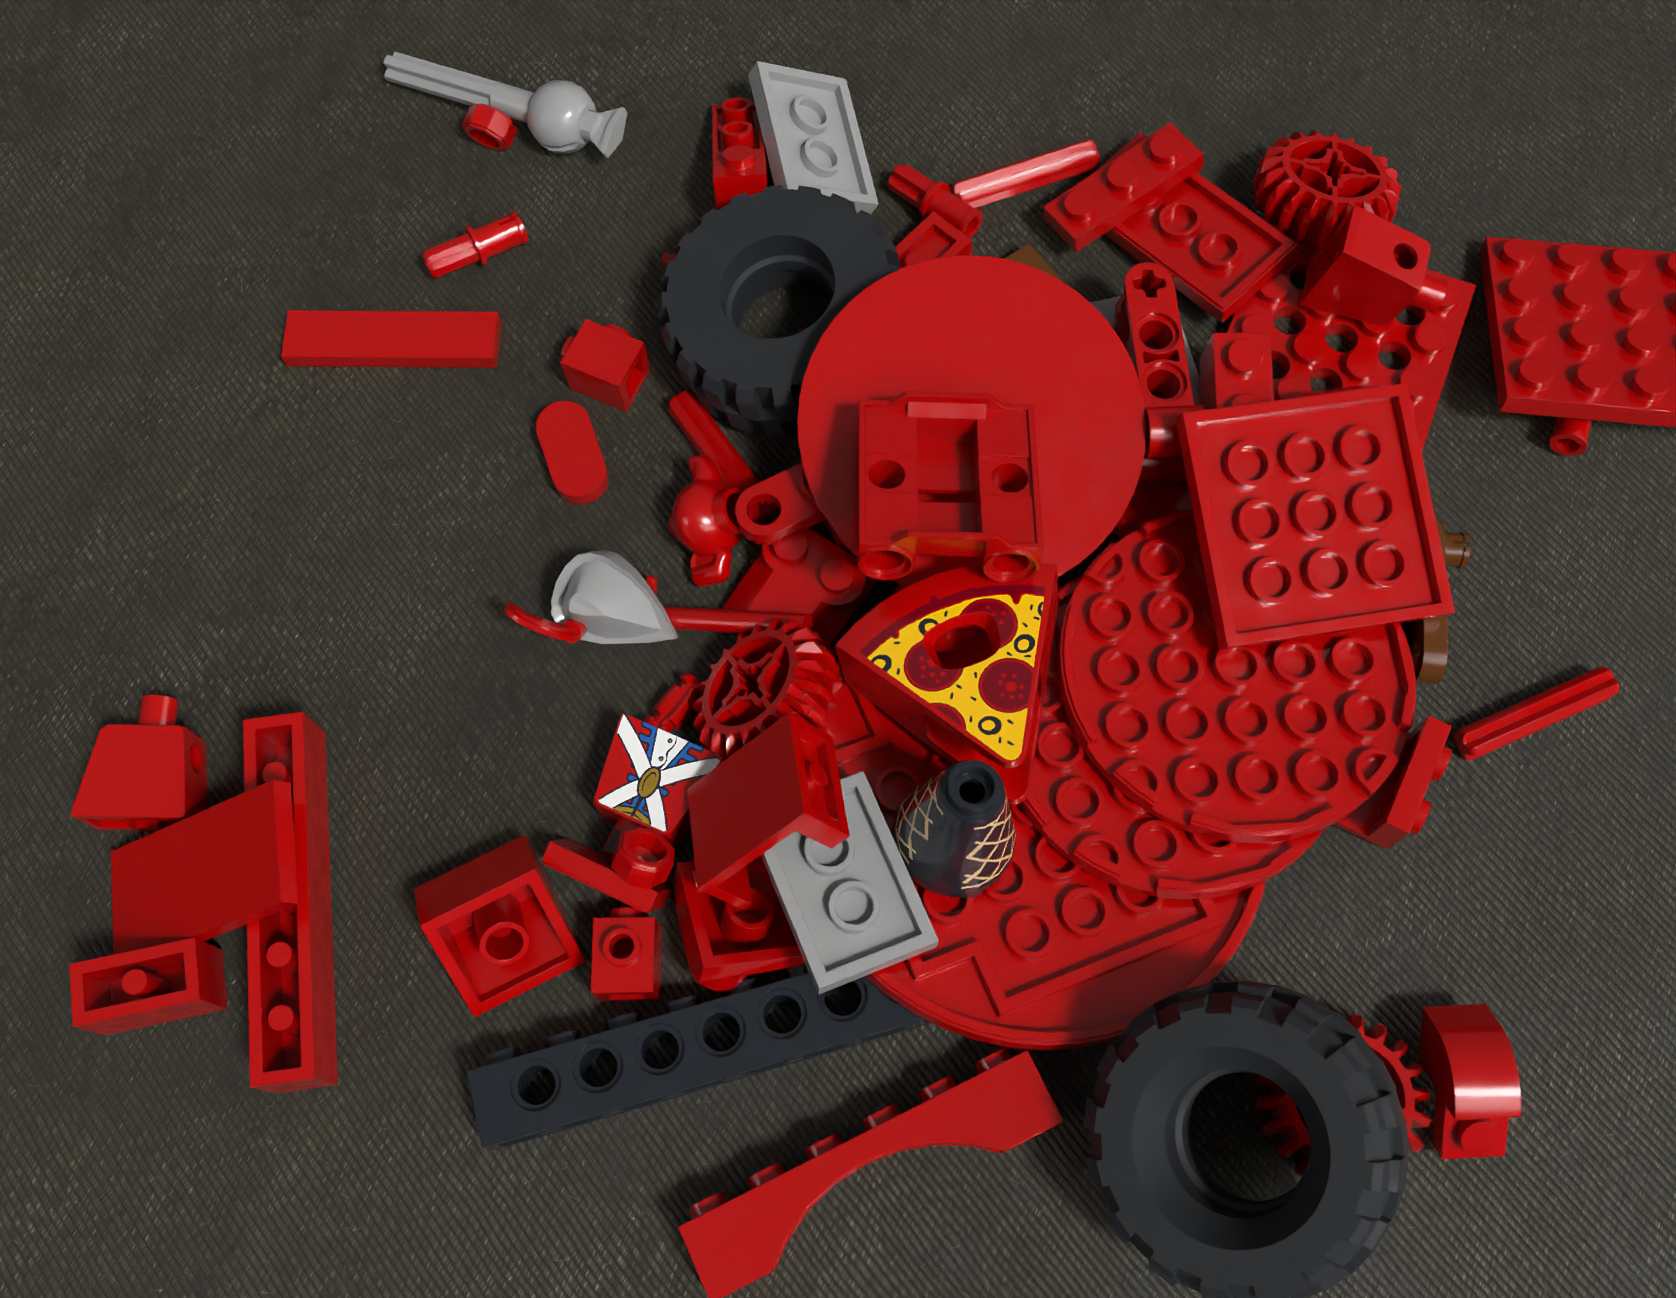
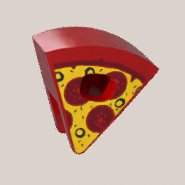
M983 563L962 566L934 574L905 587L879 603L858 620L835 644L845 682L951 763L956 764L960 761L979 760L989 764L1002 779L1009 804H1019L1028 797L1057 617V565L1040 563L1039 570L1035 576L1029 580L1012 584L998 583L989 579L984 574Z

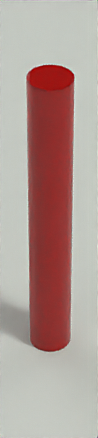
M663 606L675 630L725 633L742 632L751 634L757 623L766 629L769 623L777 617L781 619L783 625L794 619L802 626L805 624L813 630L812 616L806 613Z

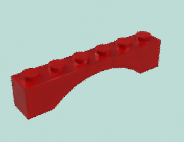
M1008 1047L1003 1048L974 1064L979 1075L959 1085H956L951 1075L919 1091L918 1094L923 1102L922 1104L900 1114L896 1104H893L865 1118L861 1122L866 1132L843 1143L839 1133L833 1134L804 1150L809 1161L785 1172L782 1163L779 1162L747 1178L750 1191L730 1201H727L722 1191L689 1207L688 1210L692 1220L679 1226L678 1229L708 1298H723L774 1272L789 1239L809 1210L837 1183L871 1162L900 1151L935 1145L974 1147L1003 1154L1064 1122L1028 1050L1012 1057Z

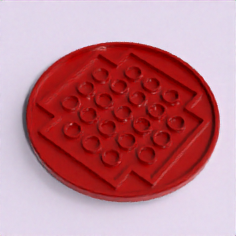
M840 668L837 676L842 681L843 686L833 695L839 706L827 712L825 721L828 727L819 729L833 738L840 780L859 772H864L888 828L892 833L897 809L909 792L954 764L845 682L842 668ZM1009 804L1016 833V842L1012 861L999 880L984 889L979 896L967 899L929 892L913 881L938 937L937 947L866 975V977L887 996L915 1015L945 1030L976 1041L1009 1048L1033 1050L1075 1049L1106 1043L1118 1039L1131 1024L1130 1021L1152 1004L1184 989L1208 984L1218 975L1237 951L1249 930L1262 899L1266 881L1233 894L1206 899L1159 898L1136 893L1112 885L1068 860L1034 828L1032 822L1023 813L1018 804Z

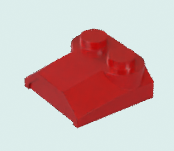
M801 528L782 537V540L779 542L777 540L773 541V544L767 545V543H763L762 553L753 563L722 609L810 614L813 619L812 631L817 632L829 643L828 646L833 649L877 590V579L865 576L859 570L858 559L810 528L805 530Z
M761 856L747 865L752 904L745 909L697 890L695 861L678 862L674 876L676 914L692 976L698 983L708 989L715 991L732 990L743 980H746L748 975L805 964Z

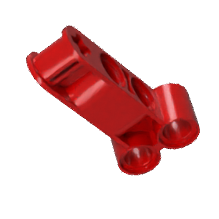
M1144 262L1136 264L1129 269L1124 279L1125 294L1120 296L1115 306L1117 335L1123 342L1134 364L1145 404L1146 447L1137 485L1185 483L1187 478L1175 419L1184 412L1205 409L1203 405H1194L1172 275L1165 267L1157 263ZM1145 344H1151L1157 347L1158 349H1151L1147 347ZM1151 392H1159L1167 399L1158 398L1152 395Z

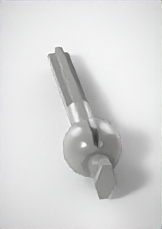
M394 52L393 56L387 55L383 62L387 67L384 74L385 80L469 106L487 104L498 108L510 118L528 123L529 130L538 143L553 153H574L584 148L590 141L608 159L623 140L628 114L626 109L620 107L601 113L597 112L594 102L585 89L572 81L553 80L538 87L536 92H531L399 52Z

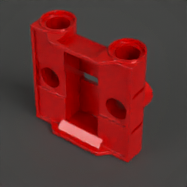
M905 391L891 400L859 399L858 490L856 502L858 512L859 570L865 576L872 579L895 580L906 576L912 571L915 555L983 557L984 574L989 579L998 583H1020L1035 576L1039 570L1044 545L1034 405L1003 404L993 395L987 393ZM918 494H969L974 498V503L921 502L918 500Z

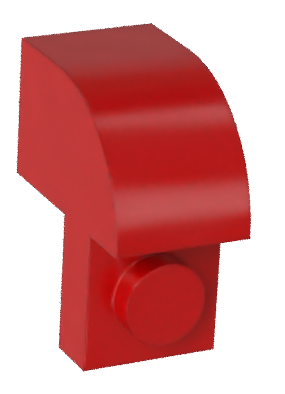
M1486 1004L1423 1007L1419 1062L1436 1089L1432 1140L1435 1150L1441 1159L1505 1156L1509 1117H1521V1090L1515 1057L1504 1029Z

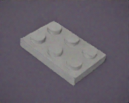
M757 61L748 76L774 186L782 185L784 189L798 190L799 186H808L820 189L823 195L829 197L834 193L854 202L857 213L863 210L871 215L879 203L846 79Z
M863 771L840 780L850 833L848 838L831 849L794 831L761 855L818 995L934 949L939 942Z

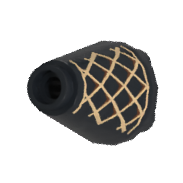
M979 760L960 761L913 788L897 809L891 833L913 881L929 892L965 899L979 896L984 889L999 880L1012 861L1016 842L1015 828L1003 781L994 768Z

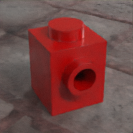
M585 319L577 335H572L567 339L560 356V363L571 390L624 412L628 411L651 370L644 342L632 338L627 331L617 325L605 324V326H602Z
M632 907L612 909L610 911V918H593L591 994L599 1001H661L662 926L655 917H647V913Z

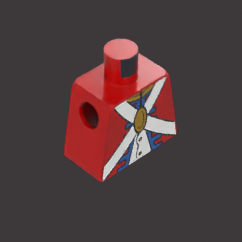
M622 713L594 796V806L599 814L605 819L616 823L602 852L612 858L613 850L620 834L636 827L660 832L676 848L691 829L687 789L722 763L717 759V755L696 744Z

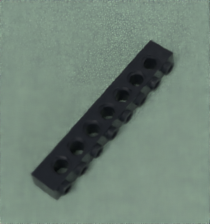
M806 964L786 969L784 971L785 980L762 986L760 978L743 980L735 989L725 991L726 997L702 1003L700 995L671 1001L665 1005L667 1014L642 1020L640 1012L609 1019L604 1022L606 1031L582 1038L581 1030L558 1033L544 1039L545 1049L524 1055L521 1054L520 1047L495 1051L483 1057L484 1066L466 1072L482 1148L496 1151L932 1023L915 1015L887 996L866 976L844 984L855 988L860 994L861 1003L858 1009L850 1015H836L825 1004L830 990L818 995ZM780 1002L793 1003L801 1011L799 1024L788 1033H776L767 1027L766 1018L769 1010ZM721 1019L734 1020L740 1026V1037L737 1043L726 1051L713 1050L707 1042V1034L710 1027ZM662 1036L676 1038L679 1045V1053L675 1062L667 1068H652L648 1061V1049L652 1042ZM603 1053L613 1054L617 1060L615 1077L605 1086H592L588 1079V1067L591 1061ZM550 1070L554 1075L556 1083L554 1093L545 1103L534 1105L528 1097V1084L531 1078L538 1072Z

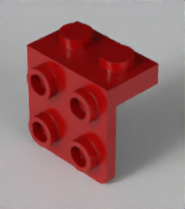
M1428 716L1411 733L1408 732L1405 745L1399 756L1400 760L1388 778L1362 805L1333 825L1385 849L1391 848L1409 833L1417 835L1424 825L1431 808V802L1423 799L1430 780L1437 782L1441 778L1452 755V749L1444 746L1452 726Z

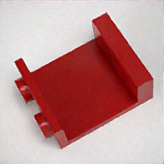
M789 712L687 789L697 890L741 909H745L752 904L747 865L794 831L831 849L850 836L833 738L831 735Z

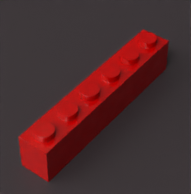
M304 712L243 720L244 792L271 780L291 783L299 904L247 924L250 1088L278 1094L338 1085L325 731Z

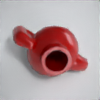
M694 455L689 459L693 481L679 491L672 513L669 516V529L677 541L693 552L690 560L691 579L694 584L702 588L725 582L731 573V549L742 537L736 520L735 506L743 491L735 487L730 488L721 481L720 472L709 456ZM753 509L749 511L751 521H753Z

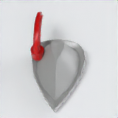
M607 550L579 553L565 566L556 580L551 599V615L555 622L525 613L521 607L512 603H507L504 608L506 615L516 623L537 633L564 640L568 643H575L579 640L598 644L652 643L679 637L664 607L639 571L618 553Z

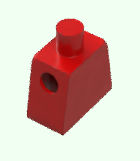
M1354 205L1311 258L1299 305L1382 326L1388 325L1408 304L1431 313L1436 312L1445 298L1448 282L1425 274L1431 251L1427 240Z
M145 695L142 697L137 725L107 724L100 729L72 807L71 816L96 830L158 831L208 809L206 745L203 739L187 727L175 725L179 705L178 700L163 695Z

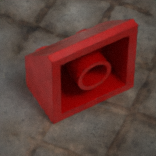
M525 835L414 888L420 927L474 1018L586 962L552 884Z

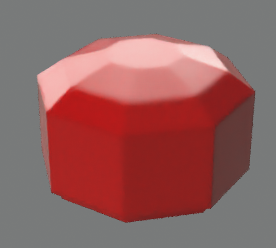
M487 104L470 106L462 122L463 129L468 137L480 145L495 151L509 149L517 133V129L508 115L498 108Z
M636 827L620 834L613 850L611 867L625 883L650 889L666 881L674 864L675 848L660 832Z

